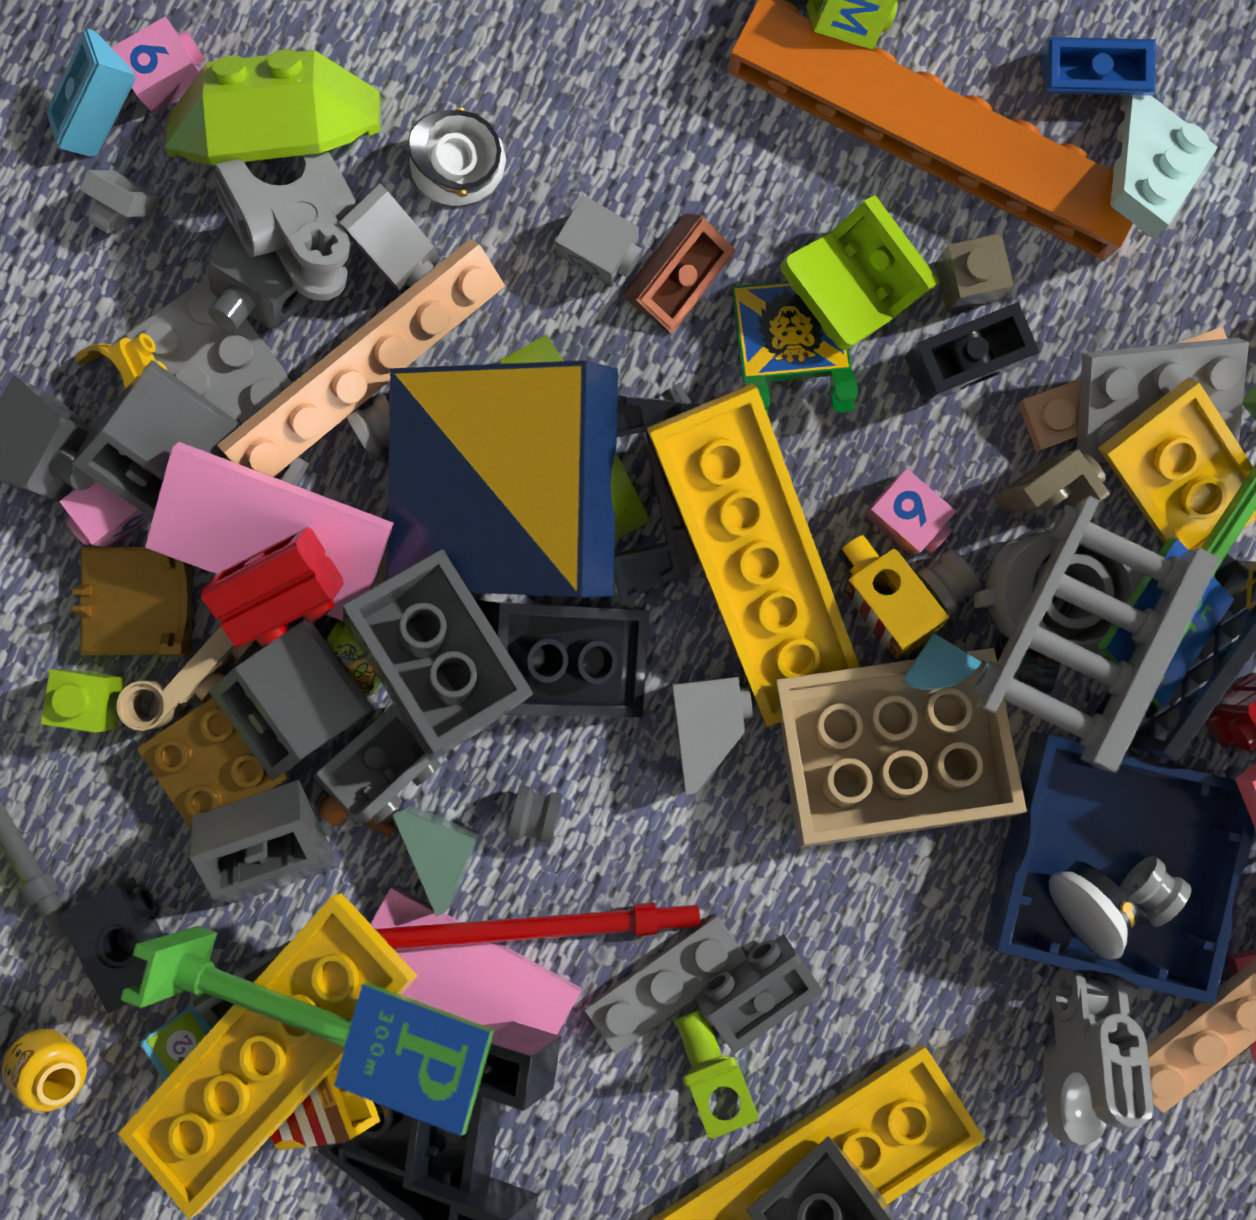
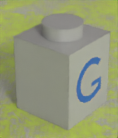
M584 195L581 196L555 240L558 256L611 287L619 274L626 278L631 274L643 250L637 246L639 242L638 226Z

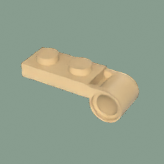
M220 626L170 683L161 680L137 681L126 686L121 691L117 700L119 718L127 727L138 731L169 726L183 713L191 702H196L198 699L205 702L211 698L209 690L225 677L221 673L235 658L239 661L247 658L257 648L258 642L255 639L239 648L238 646L234 647ZM149 690L158 697L160 703L159 712L153 719L146 717L141 709V700Z

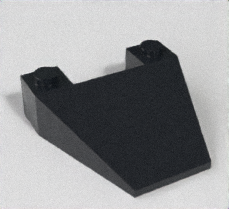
M514 1021L484 1025L494 1029L468 1127L466 1133L462 1136L374 1102L380 1122L349 1141L319 1145L318 1152L405 1220H535L538 1194L492 1178L490 1175L500 1105L503 1104L525 1111L554 1089L561 1036Z

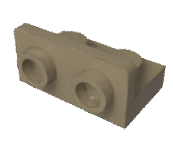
M1079 449L1043 459L993 497L1005 514L1024 510L1028 515L1039 508L1043 512L1047 511L1060 502H1063L1065 506L1075 507L1076 503L1088 496L1101 502L1110 495V492L1103 484L1106 477L1100 465L1091 456L1083 455Z

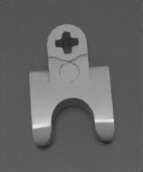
M329 151L299 156L296 169L297 180L287 185H270L262 182L251 174L245 162L241 159L215 164L217 197L247 254L252 258L276 251L295 289L309 299L319 301L330 300L340 295L346 286L347 270L344 263L348 260L350 251L348 235L340 221L356 207V203L349 186Z
M1061 967L1056 972L1050 989L1055 1042L1048 1045L1044 1052L1043 1069L1048 1127L1055 1138L1065 1145L1074 1148L1096 1141L1103 1135L1106 1124L1121 1130H1130L1145 1124L1151 1118L1154 1106L1147 1043L1144 1032L1138 1023L1127 1016L1130 1013L1129 1002L1123 979L1109 973H1101L1096 979L1085 978L1080 970L1074 971Z

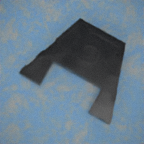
M618 395L617 438L644 432L666 539L664 543L614 553V575L621 605L634 602L641 598L640 595L663 581L664 583L682 574V570L699 561L647 428L703 404Z

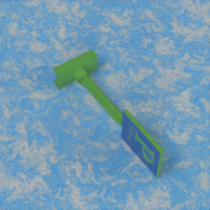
M1253 386L1243 399V406L1255 420L1256 386ZM1256 463L1201 546V549L1221 559L1151 701L1156 706L1166 707L1234 601L1233 597L1215 579L1214 574L1256 510ZM1169 538L1158 555L1170 560L1173 556L1179 558L1181 553L1189 550L1178 538ZM1144 575L1126 604L1142 612L1148 608L1154 610L1163 589L1157 587V580ZM1112 624L1098 645V648L1112 662L1119 664L1123 660L1128 663L1138 642L1132 640L1131 632Z
M200 926L136 944L133 955L148 962L142 983L125 988L121 997L122 1001L142 1008L186 991L196 995L207 993L341 1045L344 1052L334 1084L335 1087L459 1136L466 1133L494 1029L368 982L361 986L353 1019H348L216 969L214 963L210 961L217 933Z

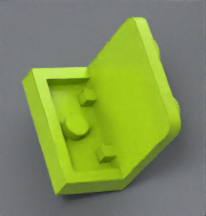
M876 195L864 200L830 233L792 253L780 264V269L789 281L792 290L802 298L821 324L825 334L842 350L850 349L897 318L940 282Z

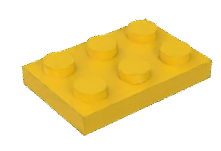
M1189 377L1098 448L1163 544L1165 545L1169 538H1178L1189 551L1201 548L1253 468V465L1201 384ZM1256 510L1250 517L1245 527L1252 523L1254 520H1256Z

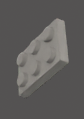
M206 277L126 335L129 339H134L141 333L150 336L156 345V351L152 353L156 361L164 364L172 375L242 425L290 386L293 381L248 318L243 321L235 332H228L222 329L210 318L208 309L218 297L210 290L209 277Z
M1228 338L1082 353L1077 449L1083 455L1091 456L1097 463L1107 462L1098 448L1188 377L1201 384L1239 444L1249 342L1240 338Z

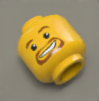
M36 1029L25 1033L11 1045L5 1054L1 1067L3 1082L9 1091L23 1106L36 1112H51L64 1107L77 1096L84 1085L88 1072L86 1058L79 1047L66 1035L54 1029Z

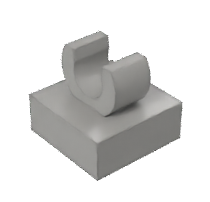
M87 170L79 189L98 200L91 210L89 223L106 233H110L112 228L123 232L131 217L151 216L159 200V196L114 170Z

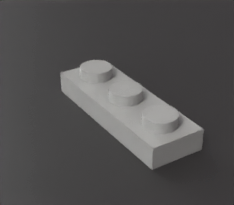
M716 913L700 924L699 927L687 933L585 1006V1012L616 1055L696 999L695 995L702 991L706 982L714 975L724 971L729 972L748 958Z

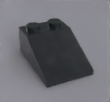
M476 600L479 608L533 692L532 696L505 715L643 717L649 626L648 610Z

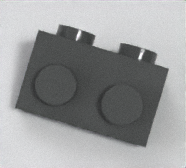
M392 703L312 776L354 824L367 822L371 818L376 823H379L401 804L402 801L397 794L411 781L416 786H419L439 769L441 763L437 759L432 762L429 761L397 707Z
M782 934L775 940H767L757 945L748 955V959L731 971H724L714 975L706 982L702 991L695 995V998L704 1018L710 1026L713 1025L735 1054L824 991L789 940Z

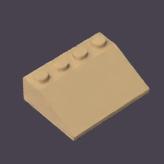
M994 648L966 652L982 663L967 679L943 689L921 690L902 682L916 659L776 680L789 794L798 848L1009 818L1027 812L1005 700L1002 699L996 713L984 712L976 708L981 695L974 692V688L986 664L989 661L997 664Z

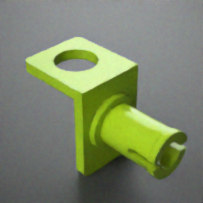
M701 1010L675 1020V1027L678 1028L692 1069L687 1071L689 1075L682 1077L684 1085L691 1090L708 1137L715 1139L756 1122L759 1116L737 1059L734 1057L729 1058L728 1055L722 1056L714 1032ZM720 1087L732 1088L740 1097V1110L731 1120H720L710 1111V1096L713 1091Z

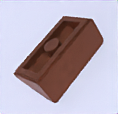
M686 213L680 218L629 284L622 297L672 334L736 250L702 215Z

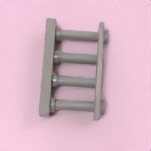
M1088 496L1076 503L1074 508L1066 505L1060 513L1051 532V536L1058 539L997 664L992 661L986 664L977 680L974 692L981 695L976 708L984 712L996 713L1003 699L1081 737L1080 743L1086 746L1081 760L1102 770L1116 772L1221 558L1201 548H1196L1181 553L1179 558L1173 556L1168 560L1091 523L1090 520L1100 501ZM1079 543L1157 580V587L1163 589V592L1154 610L1148 608L1142 612L1065 575L1064 573ZM1053 595L1131 632L1132 640L1138 643L1128 663L1122 660L1119 664H1116L1040 627L1039 624ZM1029 647L1107 685L1106 692L1112 694L1103 714L1095 713L1091 717L1014 679L1013 676L1027 648Z

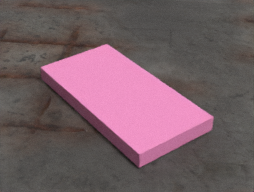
M178 442L172 447L145 548L217 574L306 527L311 528L324 547L325 555L331 558L343 577L344 584L333 600L336 605L326 614L343 621V605L371 590L394 523Z
M393 885L384 898L371 925L374 929L458 923L460 921L446 913L436 916L431 905ZM499 942L395 950L418 975L401 995L481 1025L514 1021L557 1035L581 992V987Z

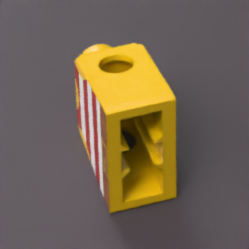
M861 535L838 551L837 555L853 575L848 580L846 594L892 662L899 661L927 642L933 633L937 635L949 616L896 549H892L879 557L866 537ZM886 585L893 591V594H879L874 589V586Z
M341 1060L271 1135L273 1145L279 1150L343 1143L380 1122L373 1101L334 1086Z

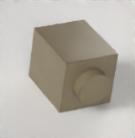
M1002 233L950 244L935 261L947 313L997 302L1014 287Z

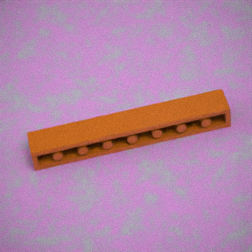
M758 0L731 52L728 73L1103 261L1122 246L1133 224L1110 206L1114 167L1106 168L1088 159L1087 153L1075 145L1067 143L1058 144L1040 135L1039 129L1027 121L1020 119L1010 120L992 111L990 104L979 97L972 95L962 96L944 87L942 80L931 73L924 71L914 72L898 64L896 59L883 49L874 47L871 50L814 32L810 19L802 16L794 5L785 0Z

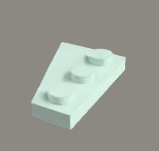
M1123 95L1120 101V110L1125 112V119L1118 127L1117 140L1122 143L1121 156L1114 163L1110 206L1155 240L1170 224L1218 147L1209 141L1207 134L1200 127L1192 123H1186L1154 97Z

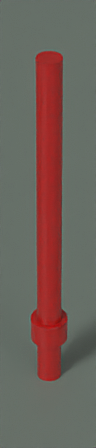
M655 902L633 904L632 910L378 928L375 930L394 950L633 931L635 937L657 935L659 929L699 927L700 912L698 905L656 908Z

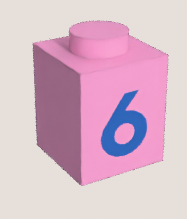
M166 16L111 47L134 72L135 82L132 89L152 114L183 96L200 72L197 64L205 60L188 30L178 34Z
M905 469L892 480L863 515L905 552L913 556L921 553L924 548L931 554L943 543L952 531L946 523L957 511L909 469Z
M97 481L86 490L79 491L75 489L59 501L70 515L66 519L69 529L86 545L91 543L100 547H113L151 518Z

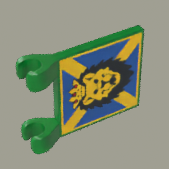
M789 281L732 286L731 293L743 386L746 387L753 384L758 388L767 416L770 405L767 382L819 377L830 378L831 403L835 413L854 411V400L857 398L858 388L852 370L849 349H840L825 334L821 324L802 298L792 290Z

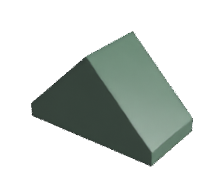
M411 805L394 813L393 817L436 916L446 913L454 901L480 833Z

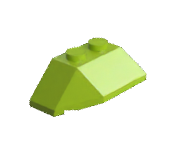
M283 49L271 55L245 58L235 55L225 56L217 61H210L204 64L170 112L165 150L170 157L177 158L182 156L189 161L210 166L234 159L248 162L323 153L349 144L361 135L371 136L381 132L379 90L316 50L297 52L291 49Z

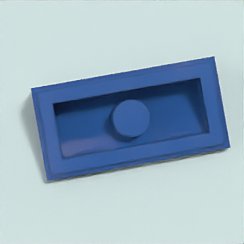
M1048 37L1039 50V62L1045 93L1153 96L1155 94L1156 39Z

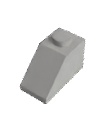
M381 184L376 186L340 221V224L358 252L400 295L435 268L441 261L432 243Z
M738 677L671 684L683 787L686 795L698 793L745 733L744 720L753 718L749 686L739 687Z

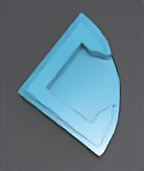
M933 633L902 682L921 690L948 688L967 679L982 662Z

